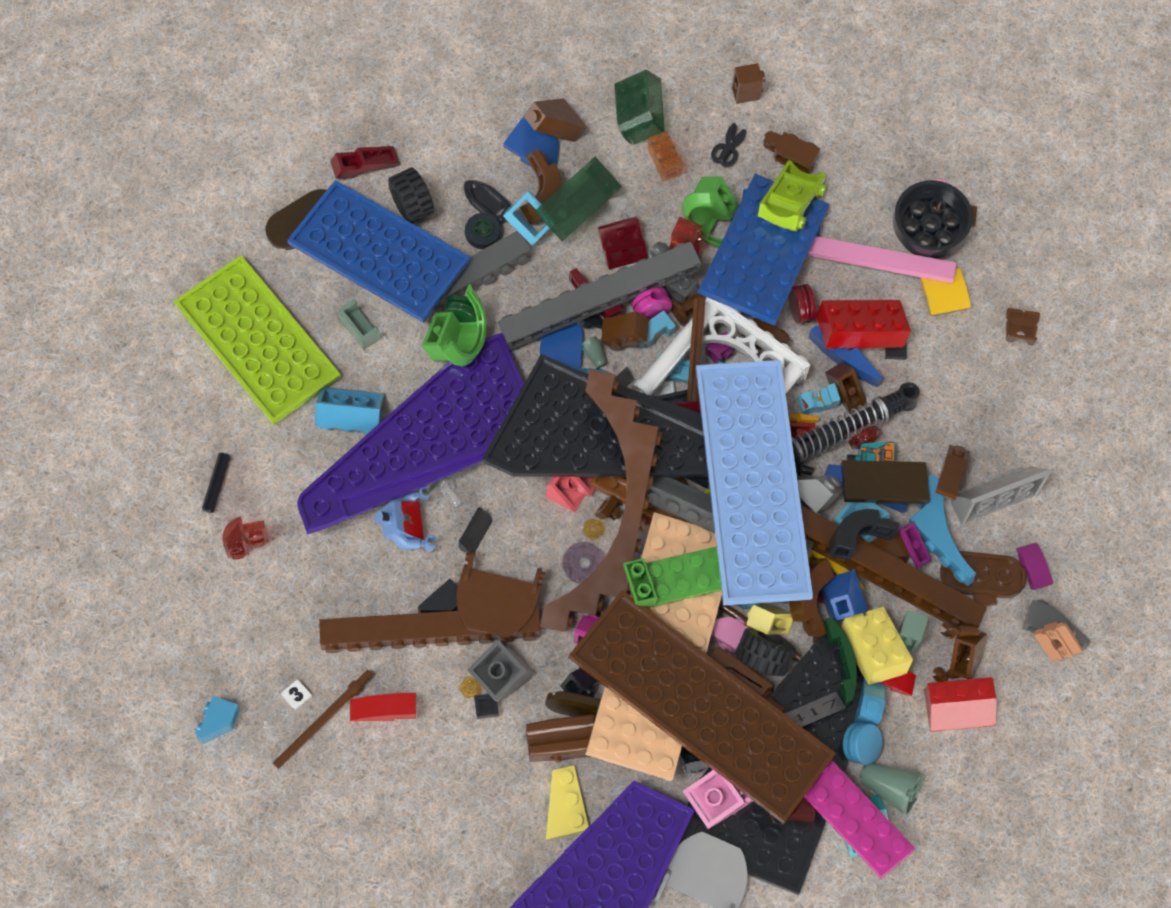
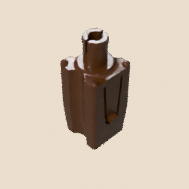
M719 646L716 647L709 657L784 713L786 708L770 697L774 691L772 683Z
M594 714L526 724L529 761H554L558 763L562 760L591 757L585 754L594 726L593 720L596 716Z

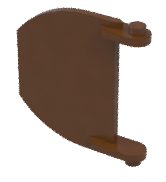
M467 552L465 561H468V564L463 566L457 588V608L462 622L470 630L505 639L520 631L532 617L542 587V583H539V581H544L546 572H543L542 568H537L533 584L473 569L476 552Z

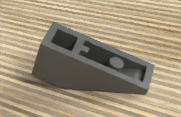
M1032 600L1028 607L1023 630L1034 633V631L1044 628L1046 624L1056 621L1057 624L1066 622L1071 631L1076 632L1075 637L1083 650L1087 648L1090 640L1055 607L1050 606L1048 602L1043 600Z

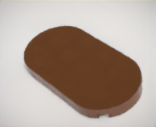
M959 551L969 566L988 563V566L980 565L975 569V578L979 582H988L984 589L972 588L971 584L967 587L963 582L960 583L956 580L953 572L948 567L940 566L939 574L941 581L945 585L966 595L980 594L996 596V598H1012L1022 591L1027 578L1023 565L1015 558L1006 555ZM985 568L989 572V577L981 579L978 577L977 571Z

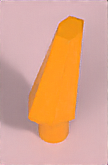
M788 413L789 422L817 423L819 421L818 416Z

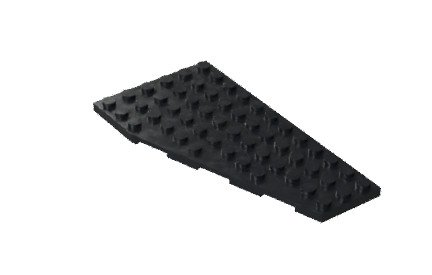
M826 634L819 637L771 693L770 697L786 708L784 714L834 692L838 694L844 704L840 684L842 680L847 678L838 643L829 645ZM857 663L856 689L850 706L802 727L836 753L831 760L843 772L848 763V759L843 751V738L847 728L852 723H855L856 710L863 680L865 679ZM709 767L708 770L703 774L702 777H704L705 775H707V774H708L709 772H711L713 769H711V768ZM803 797L784 824L754 801L709 829L695 810L680 843L694 834L704 832L741 848L746 861L748 876L799 896L826 820L805 797ZM689 801L687 806L694 809V807Z

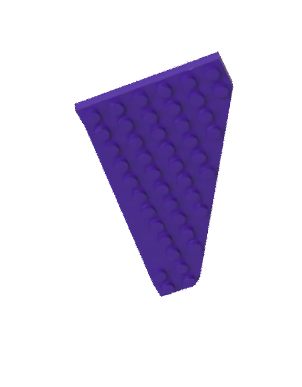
M502 333L486 337L482 349L470 364L456 366L449 361L300 494L297 506L307 535L334 526L482 462L483 456L524 385Z

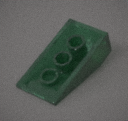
M595 156L541 204L535 212L561 241H564L622 186Z

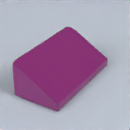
M914 521L901 526L899 533L915 567L918 569L932 561Z

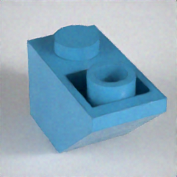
M213 696L211 702H207L203 714H205L203 723L199 722L196 728L195 735H197L199 743L204 744L232 731L240 712L239 705Z

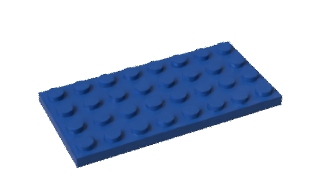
M755 173L699 287L698 294L775 326L830 204L813 198L804 212V217H806L803 229H799L797 232L774 225L758 217L760 203L774 181Z
M334 180L287 240L290 246L423 323L471 261L470 256L337 180Z

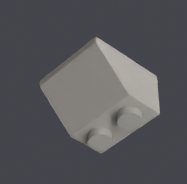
M834 476L797 477L799 497L816 513L828 509L843 492L841 482Z

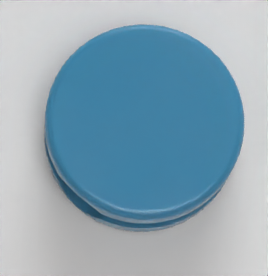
M852 723L847 728L843 738V751L846 758L852 763L866 765L874 763L882 750V735L879 728L871 723Z

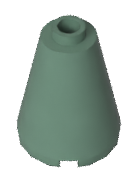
M871 763L862 767L859 778H862L861 783L894 808L901 813L909 814L917 800L915 798L916 794L922 788L924 774L918 771Z

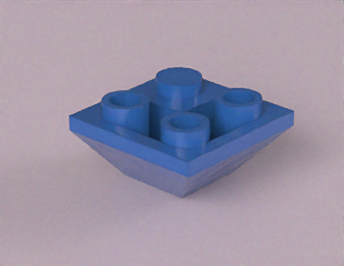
M855 569L835 575V578L825 584L820 590L828 616L834 621L868 611Z

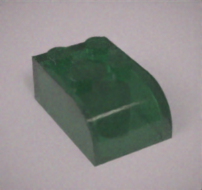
M644 70L614 84L617 124L622 136L628 143L635 145L665 132L660 77L648 70Z

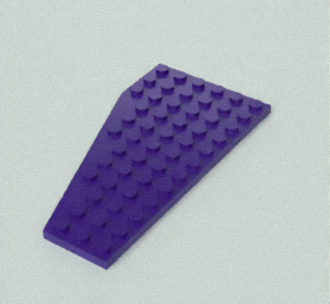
M633 781L564 853L533 882L510 908H649L695 810L641 783Z

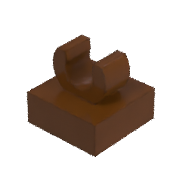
M612 495L605 498L594 515L601 520L609 517L615 521V519H619L623 512L615 507L619 500Z

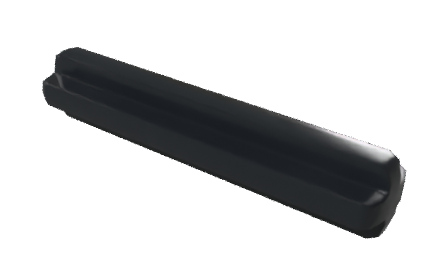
M220 452L217 456L202 506L204 512H214L230 460V456L227 453Z

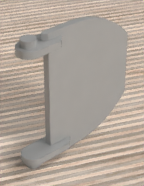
M704 832L694 834L678 845L659 885L660 888L654 895V901L659 902L665 886H668L716 908H739L747 885V866L741 848Z

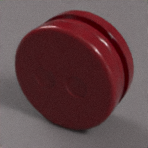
M809 284L793 286L789 294V305L795 323L801 324L804 321H815L816 302L812 288Z

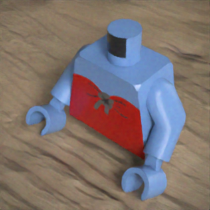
M429 486L422 487L418 492H411L388 502L386 506L382 507L375 514L374 520L377 524L382 525L383 536L392 540L401 549H421V547H424L425 550L430 552L437 546L436 544H429V542L436 541L437 537L435 535H429L424 540L420 503L415 500L417 498L422 501L428 500L431 494L425 496L422 494V491L428 490Z

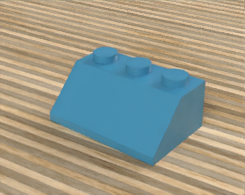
M329 387L322 389L316 401L315 426L325 430L336 428L345 432L355 430L368 434L381 422L385 393Z

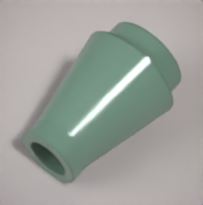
M594 336L582 342L583 352L596 369L607 364L601 340Z

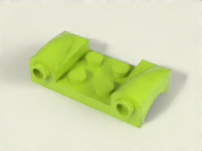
M788 160L761 201L758 217L788 230L797 232L799 229H803L806 222L804 212L813 198L818 199L819 196L823 197L827 188V185L824 184L826 173H805L798 169L792 161Z

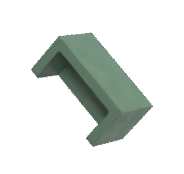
M355 299L338 309L339 320L363 350L380 340L379 329L372 327L358 309V303Z
M907 610L898 633L907 650L915 653L922 641L928 617Z

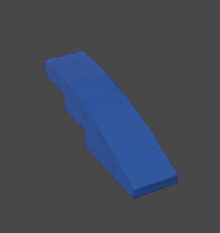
M818 325L810 330L809 339L837 365L842 362L854 368L859 379L875 387L880 386L883 377L858 348H854L851 351L848 348H825Z

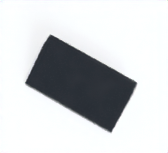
M477 508L459 540V550L465 553L476 552L492 523L491 517L483 508Z

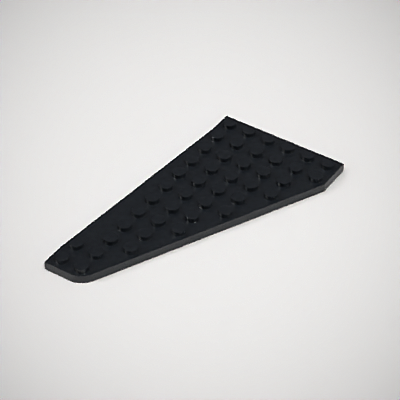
M541 354L483 456L482 462L513 477H626L625 460L617 435L606 415L585 391L588 374ZM618 385L617 392H612V396L637 400L636 406H640L638 419L634 418L633 422L657 426L658 432H662L660 445H655L654 453L658 455L656 466H651L650 475H654L653 477H708L701 413Z

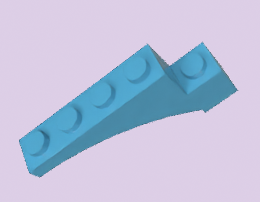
M931 474L927 477L930 501L928 504H915L918 508L922 509L909 519V523L914 521L927 551L933 552L938 557L941 565L945 568L948 567L953 572L956 580L960 583L963 582L968 587L974 582L976 573L966 563L951 538L944 513L945 496L935 493L938 479Z

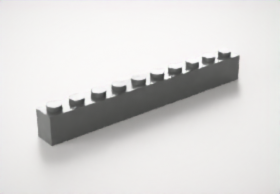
M691 242L680 243L674 249L660 251L652 258L641 259L635 265L622 267L611 275H602L594 282L583 283L575 290L564 291L553 299L547 298L534 307L528 306L517 314L506 315L498 321L499 327L509 350L632 300L646 290L663 287L701 271V262Z

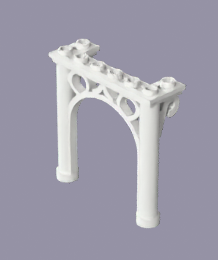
M706 297L703 334L709 328L710 335L703 336L702 344L720 343L729 345L744 353L752 362L763 361L765 358L781 360L785 394L789 392L795 382L800 384L806 381L810 364L805 357L792 352L787 344L778 342L770 332L760 329L753 320L746 319L738 310ZM692 319L641 379H637L632 385L633 390L652 396L677 364L690 351ZM723 323L730 328L731 332L727 335H717L714 325ZM735 330L746 336V338L736 337V339H733ZM755 344L765 350V352L760 354V358L757 356L758 351L755 348Z

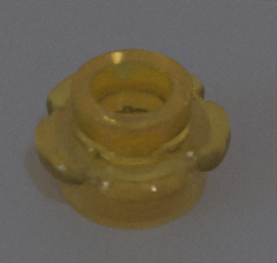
M590 519L584 523L583 534L586 537L598 539L603 534L604 527L599 520Z
M467 677L460 683L459 689L464 697L472 698L480 694L481 685L476 679Z

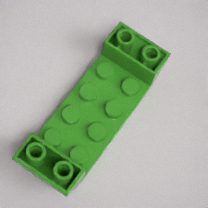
M717 546L646 563L645 558L623 563L635 604L639 606L657 607L722 591Z

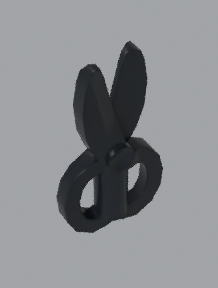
M736 123L731 124L726 133L725 144L719 143L712 149L711 159L714 163L721 164L723 167H731L735 164L738 156L736 148L744 141L746 136L745 129L735 136L737 125ZM719 149H723L720 156L717 158L715 156L716 152ZM732 153L733 158L729 162H726L729 154Z

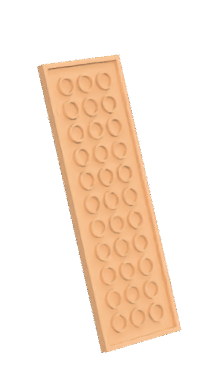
M654 512L641 559L645 558L646 563L716 547L715 534L697 525ZM722 591L657 607H644L706 654ZM604 687L585 755L672 781L682 745L608 688Z

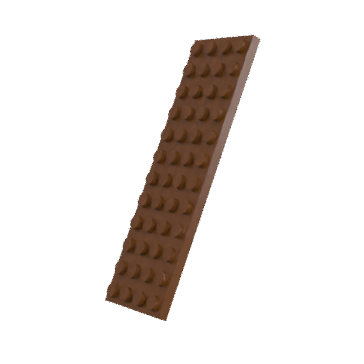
M621 590L568 656L571 661L783 824L836 754L644 606L636 605L634 599L623 590Z

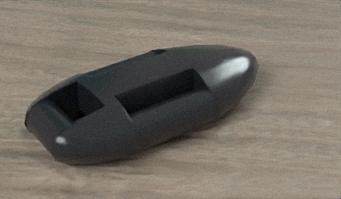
M467 180L464 182L466 198L480 213H489L495 216L499 223H503L506 220L503 216L506 210L511 207V204L491 185L477 180ZM502 209L504 210L499 216L496 215V214H498Z

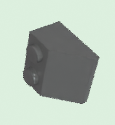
M497 639L467 669L496 702L519 689L534 674L508 643Z

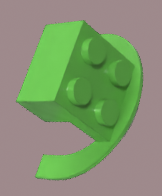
M722 176L701 177L694 192L685 197L682 203V213L687 226L699 239L719 248L722 239L710 235V232L717 220H731L739 205Z
M471 284L468 285L465 295L474 307L477 321L460 322L453 312L435 313L422 344L423 349L433 361H450L456 366H466L475 359L483 347L486 337V315L479 295Z

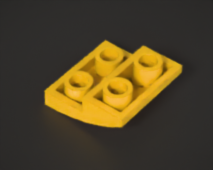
M960 268L955 269L953 283L920 277L923 296H926L929 316L971 308L967 287Z

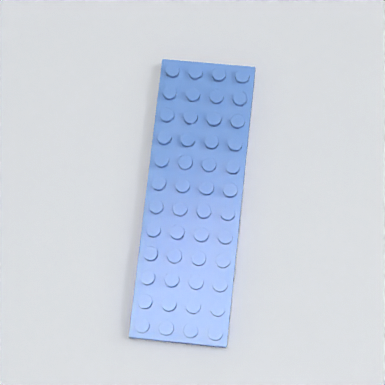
M781 360L696 365L723 605L811 600L813 592Z

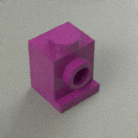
M725 331L720 335H727L729 333ZM720 343L706 344L705 353L714 364H717L719 361L722 362V359L727 360L731 358L735 353V348Z

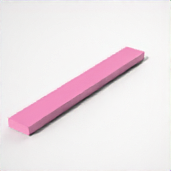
M817 236L807 256L948 283H953L957 264L956 262Z

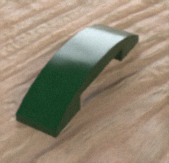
M829 617L826 618L824 627L827 631L826 635L829 645L838 643L847 678L842 680L840 690L844 705L848 707L853 700L857 682L855 657L845 633Z

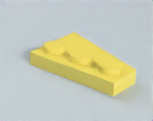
M574 765L552 770L546 841L583 833L589 827Z

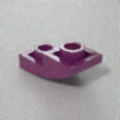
M1037 542L1016 548L1020 564L1026 569L1030 589L1035 590L1052 585L1053 581L1048 565Z

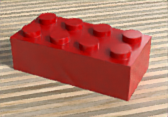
M822 300L816 315L825 348L904 347L911 332L901 300Z

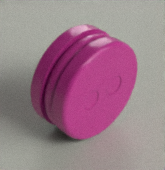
M661 287L642 292L631 304L634 312H639L649 320L663 310L667 314L673 306L667 291Z

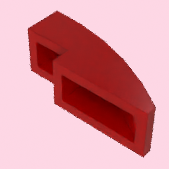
M416 693L382 694L350 699V722L416 719Z

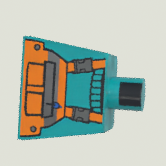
M895 441L861 444L858 455L847 454L846 460L894 461Z

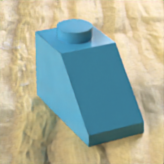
M863 680L854 722L871 723L876 726L881 722L886 701L885 685L880 683L868 685L866 680Z

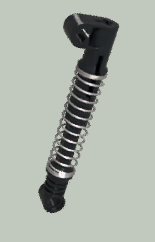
M911 382L903 383L899 390L885 397H875L872 399L871 404L865 402V408L859 405L858 411L852 408L851 414L846 411L844 417L841 415L837 416V421L831 418L829 423L824 421L823 426L817 425L816 429L810 428L808 433L803 431L802 436L796 435L795 439L792 438L795 464L806 461L807 457L812 458L814 454H820L821 450L827 451L828 447L833 448L835 444H841L842 440L847 441L849 437L854 438L856 434L860 435L863 431L875 428L877 424L886 423L893 415L902 410L912 411L918 402L919 387ZM871 422H874L875 425H874V426H870V423H871ZM858 428L861 429L860 433L856 432ZM850 432L855 433L853 436H849Z

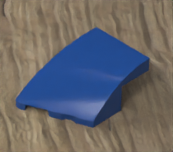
M523 116L503 143V147L518 155L521 162L530 167L531 165L525 156L536 149H539L545 155L548 166L553 163L557 165L559 141L552 135L535 131Z

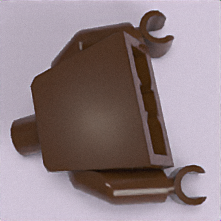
M945 622L942 626L947 630L940 633L948 639H953L956 635L957 637L955 638L950 669L945 672L941 667H936L933 670L936 674L933 678L937 682L947 681L948 678L956 679L963 677L970 679L983 658L987 634L975 626H957L955 628L948 622Z

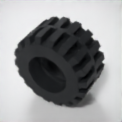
M410 167L389 177L388 185L392 198L405 220L415 223L434 213L432 197L418 171Z
M746 628L736 649L735 656L746 666L756 671L772 676H784L787 673L796 649L789 641L777 634L767 635L754 628Z

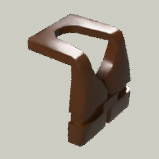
M1008 308L1006 311V341L1013 342L1016 339H1024L1028 341V345H1034L1037 341L1035 335L1040 313L1027 310L1023 312L1020 309ZM1021 331L1024 335H1019L1016 333Z

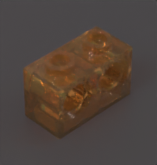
M668 132L648 137L647 149L662 182L681 176L683 165Z

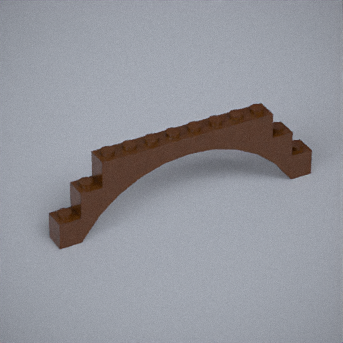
M589 369L585 391L606 415L617 435L626 469L627 491L625 511L614 542L605 558L592 574L571 592L544 605L540 623L542 628L566 632L567 628H571L574 616L569 615L570 611L596 615L597 611L601 612L603 599L599 598L600 594L617 597L621 590L628 595L631 594L623 563L633 561L634 552H639L641 539H637L638 531H643L645 518L641 516L643 509L648 508L649 496L645 495L647 487H652L654 475H650L651 466H656L658 454L654 453L655 445H660L662 432H658L657 426L633 422L634 418L638 419L640 406H636L637 400L612 396V392H617L619 380L615 379V374Z

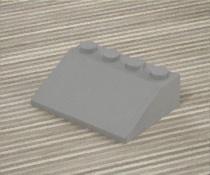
M1032 466L1027 468L1019 467L1014 469L1009 475L1004 476V474H1000L988 483L982 481L967 491L966 489L959 490L956 500L952 499L951 504L962 525L1037 496L1048 479L1050 471Z

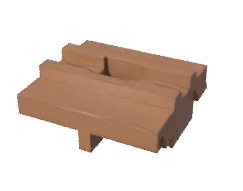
M1056 621L1034 631L1035 638L1051 661L1057 659L1061 661L1064 657L1069 656L1071 658L1074 654L1083 652L1082 646L1075 637L1076 632L1071 631L1066 622L1057 624Z

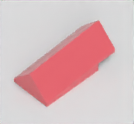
M553 477L547 485L546 497L575 512L584 497L591 496L595 491L594 488L589 486L593 477Z

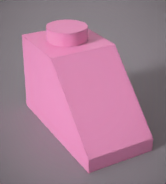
M731 616L715 619L710 641L734 655L744 629L749 627L746 626L743 620L739 618L734 619Z

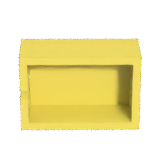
M884 607L867 611L865 616L863 613L844 619L841 629L851 645L855 662L868 685L907 674L913 659Z

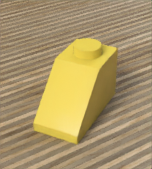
M756 604L748 612L746 625L767 635L788 634L793 619L789 611L764 604Z

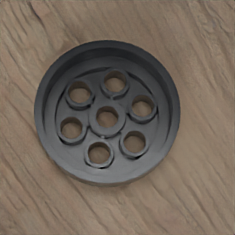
M937 180L921 181L908 187L899 197L893 213V228L899 241L914 255L929 258H940L957 251L966 241L973 221L972 208L965 195L951 184ZM939 205L941 210L936 211L933 209V207ZM913 210H919L921 213H915ZM951 219L954 221V225L947 224L946 220ZM926 224H932L934 228H929ZM910 226L913 227L915 230L911 231L908 230L906 227ZM941 238H944V239H946L948 242H946V243H945V242H942V241H940V239H941ZM919 241H925L928 245H923Z

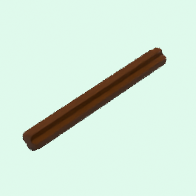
M695 298L693 305L687 402H696L699 399L696 365H701L705 315V299Z

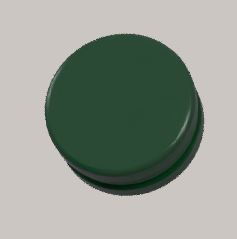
M453 295L448 298L443 312H453L460 322L477 321L474 307L466 296Z

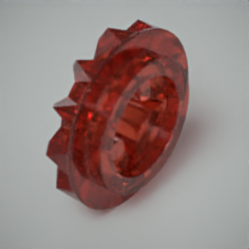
M869 426L857 432L849 441L851 449L859 450L861 444L875 442L881 431L877 426Z

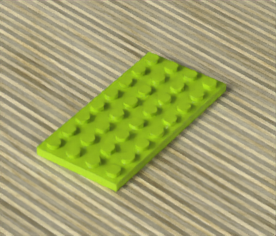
M242 255L173 301L177 309L273 426L318 395L322 389L329 387L341 378L338 370Z

